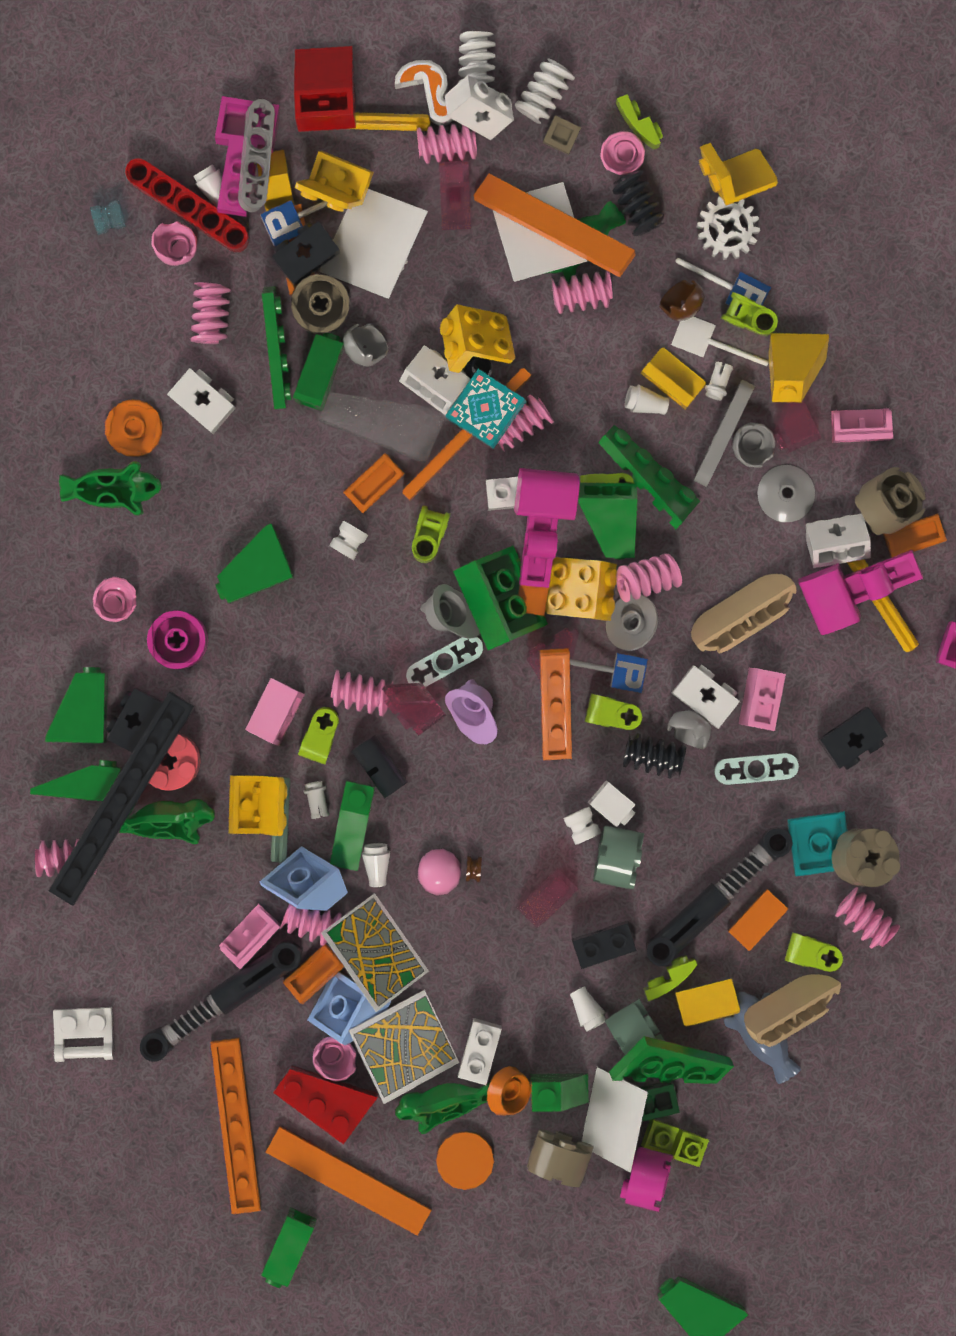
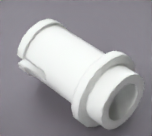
M722 362L715 363L710 383L705 386V395L719 401L722 400L723 396L727 395L725 389L733 367L726 363L722 366Z
M322 781L305 784L306 790H303V792L308 797L311 819L328 816L329 812L324 795L326 786L322 785Z

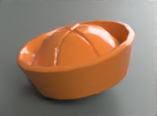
M508 1066L498 1071L491 1080L487 1092L490 1110L496 1115L502 1116L521 1112L527 1105L531 1094V1085L528 1078L516 1067Z

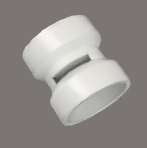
M343 521L339 528L340 533L338 537L333 538L329 546L354 560L358 554V546L365 542L368 535Z
M590 807L583 808L563 818L567 827L572 829V838L575 845L601 833L598 825L592 821L593 814Z

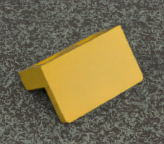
M661 348L640 373L685 410L706 385L705 380L665 348Z
M732 979L675 993L678 1009L680 1010L683 1024L686 1027L740 1013Z

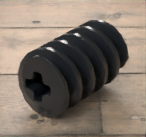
M643 170L630 173L613 183L617 184L613 189V194H623L618 199V204L627 205L623 210V215H633L628 220V225H638L633 231V236H641L664 224L658 222L664 213H654L653 211L659 202L648 201L654 192H644L643 190L649 184L648 180H638L644 173Z
M637 733L633 740H631L629 734L623 757V767H627L630 761H633L634 770H638L643 763L645 764L646 773H649L653 766H655L658 776L662 774L664 769H667L668 778L670 779L675 772H678L680 776L686 754V745L682 744L678 751H676L675 742H670L665 749L663 739H659L655 746H653L651 736H648L644 743H642L641 734Z

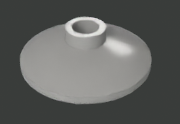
M780 465L772 468L762 477L758 486L757 497L761 509L767 516L779 522H794L804 517L810 511L815 499V488L809 475L802 469L792 465ZM784 488L792 490L791 498L783 497L782 490Z
M631 594L629 602H624L621 598L615 602L611 621H606L607 636L612 644L626 651L637 650L646 645L655 634L658 625V612L654 603L643 595L635 600ZM639 621L637 627L634 628L635 623Z

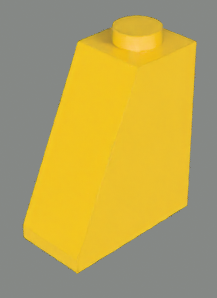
M771 333L769 369L772 402H802L826 361L829 334Z

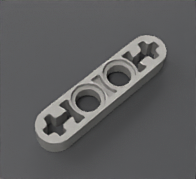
M265 99L255 100L248 107L245 117L238 202L241 208L248 212L258 211L267 200L275 111L273 105ZM258 108H262V113L267 114V116L261 120L260 127H255L258 124L259 115L254 112ZM254 134L262 136L265 141L264 148H255L251 144V136ZM251 162L258 163L262 168V175L259 177L252 176L248 171V164ZM252 184H258L254 189V197L259 198V200L252 204L251 199L246 196L252 191Z
M743 379L741 380L693 481L705 487L709 484L755 385Z

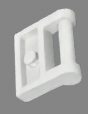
M112 1007L53 1010L55 1062H64L65 1059L104 1057V1060H114ZM104 1037V1046L65 1047L64 1039Z

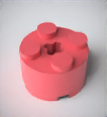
M179 733L168 751L171 757L176 756L177 762L173 764L174 769H171L169 765L165 766L162 761L149 782L155 788L167 791L180 789L191 783L199 771L201 758L198 747L189 737Z

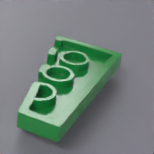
M270 286L264 287L262 291L274 409L286 408V400H291L290 383H285L284 372L288 371L287 354H282L281 343H285L284 325H279L278 314H282L281 296H276V287Z
M613 425L598 442L622 470L629 469L632 472L633 482L637 483V487L640 490L647 489L655 498L652 504L659 512L665 509L672 517L669 523L675 530L700 503V500L690 488L683 486L677 481L669 469L659 465L652 458V455L632 441L630 435L623 429Z
M644 1036L609 1073L612 1081H622L624 1077H633L635 1082H645L647 1077L659 1078L660 1082L670 1083L678 1078H683L684 1083L717 1084L734 1065L731 1057Z

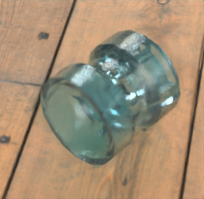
M118 199L110 201L107 206L101 207L96 205L90 207L98 235L105 234L112 228L118 230L126 228V222Z

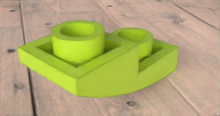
M628 94L617 98L616 105L630 129L653 150L659 148L661 144L659 139H662L663 135L658 123H652L650 116L638 120L637 117L641 116L640 109L635 100L630 101Z
M687 955L675 958L671 962L672 966L666 967L670 979L665 980L664 976L649 980L647 982L648 987L643 988L648 1002L668 993L683 982L697 966L695 959H688Z
M651 1119L641 1146L646 1149L673 1155L675 1160L700 1167L709 1139Z

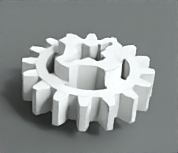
M718 197L717 206L711 202L707 204L709 213L701 211L699 216L704 219V222H698L696 227L703 229V232L697 237L700 240H706L703 246L704 250L709 247L713 248V257L718 252H721L723 260L727 259L729 253H732L733 257L738 259L739 250L746 254L750 251L747 243L755 245L757 240L752 234H758L760 228L754 227L753 224L759 220V217L750 216L754 208L750 206L745 209L743 207L744 199L740 200L738 204L732 203L726 206L721 197ZM725 209L732 210L730 214L723 216L715 214ZM741 215L746 221L747 231L741 226L739 220ZM728 221L732 222V229L735 232L730 231L728 234H725L723 232V225H726ZM709 225L716 231V241L710 235ZM731 240L741 242L735 246H725L726 242Z

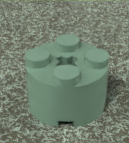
M604 825L598 848L599 852L595 864L593 882L634 890L637 876L635 872L637 867L640 866L642 857L641 848L644 833Z
M637 999L605 1020L625 1055L644 1036L665 1041L661 1034L656 1036L660 1031L649 1015L644 1017L648 1012L640 999Z

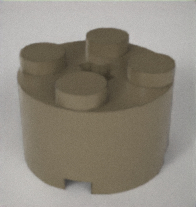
M322 274L311 275L303 279L295 288L291 299L292 313L297 323L305 330L316 334L329 333L337 329L346 319L349 311V296L343 284L337 279ZM319 296L321 300L325 298L328 300V303L325 305L326 311L322 312L320 309H313L315 297Z
M890 468L866 482L855 497V504L860 509L866 522L870 525L873 533L877 535L895 533L915 522L924 514L925 508L922 509V501L926 499L924 489L919 480L909 471L904 473L899 471L900 468Z
M848 830L839 837L836 848L832 852V864L836 874L843 881L854 886L878 887L884 885L900 870L897 844L891 835L884 830Z
M539 1129L528 1160V1170L549 1181L556 1179L562 1181V1185L580 1187L594 1146L582 1141L572 1142L573 1136L561 1131H556L554 1134L550 1131Z

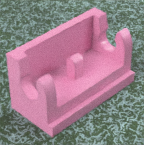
M889 408L831 411L832 443L890 441L893 439L892 411Z
M749 668L738 724L775 731L786 674Z
M270 678L245 730L272 744L280 746L305 694Z
M258 904L219 945L220 950L241 969L281 927V924Z

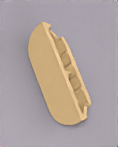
M769 574L756 579L704 612L692 627L691 637L693 642L702 652L705 650H717L718 653L728 651L783 616L790 609L787 605L791 601L793 593L796 594L795 583L791 578L783 574Z
M820 974L805 975L795 979L748 1008L744 1015L747 1032L759 1044L771 1047L780 1043L825 1015L829 1011L826 1006L834 993L839 994L841 983L832 977Z

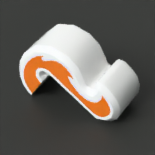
M416 60L402 66L395 75V89L424 83L431 122L438 126L449 125L453 119L447 116L444 99L448 89L447 75L442 67L431 60Z

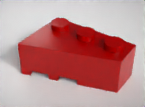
M293 1065L273 1091L275 1095L342 1144L346 1142L379 1095L377 1092L362 1089L346 1082L328 1080L321 1077L318 1073Z

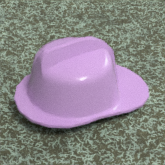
M473 679L468 680L459 689H454L447 693L445 703L460 731L477 744L493 742L497 737L498 728L491 713L493 706L491 694L485 688L477 685Z

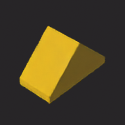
M284 150L271 153L266 203L264 204L266 211L292 200L294 205ZM257 163L258 176H261L262 168Z

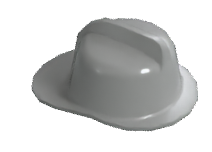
M447 584L438 585L434 589L433 595L420 607V610L425 613L426 619L433 629L451 631L467 639L475 638L480 634L463 593Z

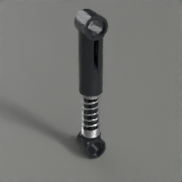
M778 827L766 830L762 835V839L757 842V846L752 849L753 852H749L750 856L748 858L744 857V861L742 863L738 862L736 869L732 868L730 874L726 873L727 877L720 879L721 883L719 881L716 885L711 883L658 934L649 939L645 951L650 962L657 966L670 964L676 955L731 905L730 900L734 898L733 894L735 892L739 893V889L745 887L744 884L747 881L751 882L750 878L753 876L757 877L756 873L762 871L764 865L768 866L773 860L776 861L779 857L789 853L793 844L791 835L786 830ZM775 834H781L784 838V845L779 850H773L769 844L770 838ZM692 920L693 923L672 942L670 939ZM658 943H664L668 946V953L663 958L653 956V947Z
M293 941L280 942L277 946L210 991L211 995L207 997L205 1002L200 1001L201 1004L199 1006H194L192 1011L187 1010L188 1013L184 1016L180 1015L181 1018L178 1020L174 1019L173 1024H167L164 1027L148 1032L140 1043L141 1055L151 1062L162 1060L175 1048V1045L184 1040V1036H191L192 1031H197L199 1026L204 1027V1023L210 1022L212 1017L217 1018V1015L220 1016L222 1013L227 1015L295 969L302 959L300 946ZM284 948L291 949L295 954V960L291 963L282 962L279 957L280 951ZM274 963L276 966L254 982L251 980V977L270 964ZM152 1038L159 1039L163 1045L162 1052H152L148 1047L149 1040Z

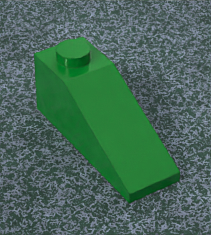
M99 760V765H91L30 789V794L103 801L123 767H116L117 761Z
M346 781L330 864L333 866L358 871L376 786Z

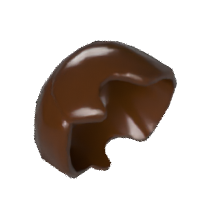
M686 280L679 281L662 297L659 307L672 320L685 321L694 317L700 311L705 296L702 287L694 280L691 281L693 284L688 283Z

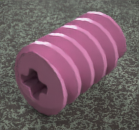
M452 124L449 133H447L444 126L440 125L438 134H435L432 126H429L426 135L423 134L420 127L417 128L419 159L420 156H423L426 164H430L432 155L435 156L438 163H441L443 154H446L449 162L453 161L455 153L458 154L461 161L465 159L466 152H469L472 159H476L475 131H470L468 127L462 125L461 132H458L456 125Z
M608 271L605 272L604 279H602L599 272H595L593 281L590 280L587 273L583 274L581 282L578 281L576 275H572L570 284L562 276L557 286L553 278H551L554 304L559 314L563 313L564 305L568 306L570 312H574L576 303L579 304L582 311L586 310L587 302L591 303L593 309H597L599 300L602 301L605 308H608L610 299L613 298L611 277Z
M194 283L202 289L194 291L193 295L201 300L194 302L193 308L201 312L192 315V319L199 322V324L191 326V330L199 335L191 337V342L219 344V340L228 338V335L220 332L221 328L228 327V323L221 321L220 318L229 315V312L221 309V306L230 304V300L223 298L222 294L230 292L231 289L215 283Z
M531 394L527 396L528 406L526 404L523 406L498 442L503 451V444H507L511 448L515 447L514 437L523 442L524 431L533 436L534 425L543 430V419H546L551 424L554 423L550 413L539 397L537 400Z
M667 553L659 557H651L649 560L643 559L639 563L633 562L628 566L622 565L616 573L618 593L624 602L630 601V594L637 600L640 598L641 592L647 597L651 595V589L657 594L661 592L662 587L668 591L671 589L672 584L676 588L682 584L679 566L675 559Z
M336 670L331 691L334 707H338L341 701L344 700L345 708L349 710L355 702L358 712L363 709L364 705H367L369 714H372L375 708L378 707L379 715L383 717L388 709L393 682L389 688H386L385 680L381 679L379 684L375 686L373 677H370L366 684H363L362 675L359 674L355 681H352L351 673L347 672L345 677L340 679L339 670Z
M68 839L64 840L62 848H59L56 840H53L51 848H47L45 841H41L39 849H35V871L37 877H41L44 870L48 877L54 875L55 869L59 874L74 847L70 846ZM76 839L74 847L76 846L79 839Z
M856 887L840 903L835 916L839 917L846 914L845 925L854 921L855 926L852 932L856 933L862 929L864 931L861 937L862 941L871 937L872 941L869 946L871 949L878 945L883 947L895 936L900 926L895 924L890 927L892 918L887 916L881 919L884 911L881 908L873 911L875 902L871 900L864 903L867 895L864 892L856 895L858 887Z
M289 904L280 930L287 924V932L289 934L298 928V937L302 938L309 932V941L313 942L320 936V945L324 946L327 941L321 932L342 918V914L338 913L331 919L330 909L320 915V910L297 909Z

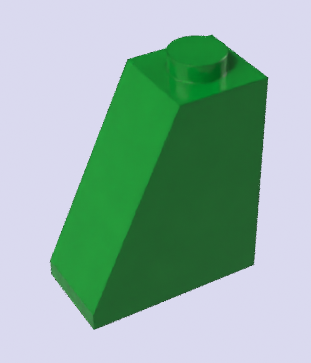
M328 332L323 333V336L315 335L293 395L296 403L324 411L344 350V343L339 342V336Z
M580 483L579 505L605 557L618 560L635 558L637 483Z
M273 524L266 525L217 576L219 583L215 584L221 600L226 599L231 604L294 579Z
M83 667V673H75L45 736V742L107 743L108 673H101V667Z
M588 1073L530 1074L532 1112H562L589 1103Z
M290 1207L261 1275L266 1278V1283L277 1288H281L282 1285L289 1286L314 1230L317 1218Z
M680 1276L675 1280L672 1277L667 1279L659 1287L661 1292L657 1294L659 1301L689 1336H725L748 1316L746 1309L742 1305Z

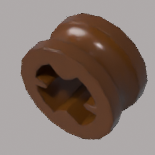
M467 856L466 882H470L471 879L480 882L482 857L478 856L477 859H472L471 856Z

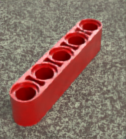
M135 158L127 164L125 174L135 188L228 250L241 252L248 247L250 237L242 224L225 213H219L215 206L147 161ZM138 167L147 169L146 177L142 180L132 178L133 171ZM162 183L171 185V191L166 196L156 194L157 187ZM186 199L195 201V207L191 212L180 210L181 203ZM210 215L219 217V224L213 229L204 226L205 219ZM234 231H240L244 234L242 242L237 245L228 242L229 235Z

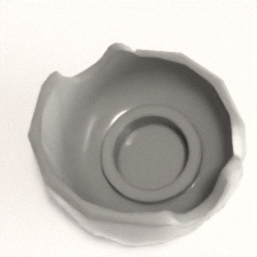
M355 324L344 333L343 345L345 353L355 364L366 367L373 366L386 357L389 351L387 341L382 333L373 325L366 324L358 327L359 324Z
M750 422L743 425L734 434L732 449L735 457L742 464L748 467L760 468L773 457L776 441L773 432L764 424Z
M691 710L674 713L669 720L667 730L670 731L674 727L675 739L695 748L705 749L711 736L709 722L699 713Z

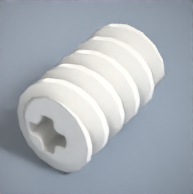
M467 31L460 34V41L465 43L459 46V52L464 54V56L459 58V64L465 66L459 69L461 77L465 78L469 75L485 84L494 81L495 77L487 75V71L495 69L494 65L487 63V60L495 58V54L487 51V48L495 46V42L488 40L489 36L494 35L493 33Z
M549 58L547 59L549 63L542 62L540 64L543 72L534 73L533 77L537 82L530 81L527 87L531 92H522L521 97L525 102L516 101L515 103L518 111L538 124H541L539 121L540 117L550 118L545 111L546 108L556 109V106L551 101L552 98L562 99L557 90L559 88L568 90L569 87L564 82V79H575L569 70Z

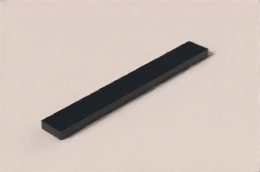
M169 691L48 890L49 892L72 906L76 904L196 706Z

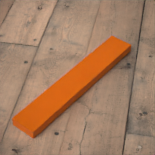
M490 173L473 195L474 200L618 277H621L636 255L634 249Z
M521 368L505 386L516 393L531 378V374L525 368ZM462 429L402 490L403 495L411 501L473 436Z
M240 1037L211 1041L232 1214L261 1211Z
M279 1126L265 1152L417 1236L432 1211L431 1208L281 1126Z

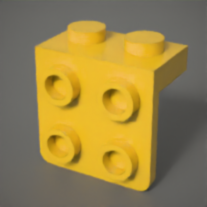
M711 143L700 146L702 159L699 160L701 171L704 176L708 175L713 191L718 192L726 206L759 192L766 191L778 184L777 176L759 149L748 151L722 162Z
M318 151L309 179L296 182L295 188L301 191V196L317 201L318 198L328 202L327 206L329 208L343 212L344 209H352L353 207L363 205L374 172L324 151Z
M456 304L448 316L442 320L440 333L443 336L444 354L447 358L449 371L460 373L473 356L504 363H512L515 359L508 319L504 314Z
M555 557L552 562L545 612L549 615L611 621V616L615 609L613 597L616 585L617 564L597 560Z
M230 775L228 833L282 836L287 824L286 814L284 813L287 786L284 778Z

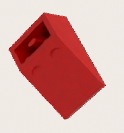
M353 46L295 49L294 102L298 132L356 128Z

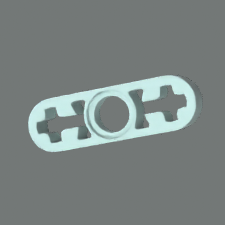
M463 637L414 663L408 668L406 673L408 683L414 688H425L476 660L483 651L481 640L478 637L469 639L471 643L477 642L478 647L475 648L476 654L471 656L470 653H465L461 656L464 662L458 664L456 654L450 648L457 646L458 651L465 647L464 641L468 640ZM442 653H447L453 658V665L448 670H441L436 664L437 657ZM431 659L432 666L439 675L433 678L431 672L424 677L425 682L423 684L419 681L413 682L411 678L414 675L413 670L417 667L421 671L427 669L428 665L425 662Z
M788 753L726 758L716 764L714 775L720 783L726 785L785 780L797 774L799 764L797 759ZM773 758L772 764L774 765L781 764L782 758H787V762L793 763V768L788 769V774L786 775L783 774V770H773L774 776L769 777L770 766L767 759ZM759 760L763 763L764 773L760 777H752L749 774L748 766L752 761ZM744 761L743 773L746 777L745 779H740L741 773L731 774L730 780H726L724 775H720L719 772L721 769H724V764L729 763L730 768H740L738 762Z

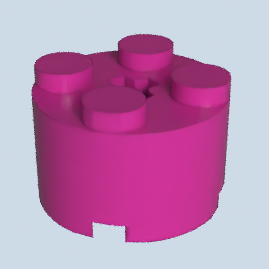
M169 611L159 616L151 625L147 634V646L151 655L161 665L171 669H185L198 663L204 656L208 647V634L204 624L196 616L183 611ZM176 632H179L180 636L185 637V642L180 643V648H177L176 644L171 643V638L176 637Z
M638 1147L637 1151H635L630 1179L626 1178L621 1189L620 1198L626 1199L625 1204L660 1212L662 1205L656 1204V1202H661V1199L664 1198L671 1169L670 1165H666V1161L671 1162L673 1155Z

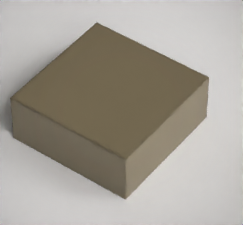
M555 115L543 143L569 155L581 127Z

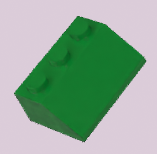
M514 545L477 559L453 571L487 650H491L548 625L545 616L527 614L525 601L518 596L521 561Z

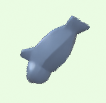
M744 991L736 993L740 1013L735 1014L734 1017L724 1018L725 1026L737 1030L749 1050L758 1059L773 1068L778 1084L788 1081L790 1077L797 1075L801 1068L788 1056L787 1039L771 1047L754 1041L746 1030L744 1015L749 1007L760 1000L756 996ZM764 993L761 1000L770 994Z

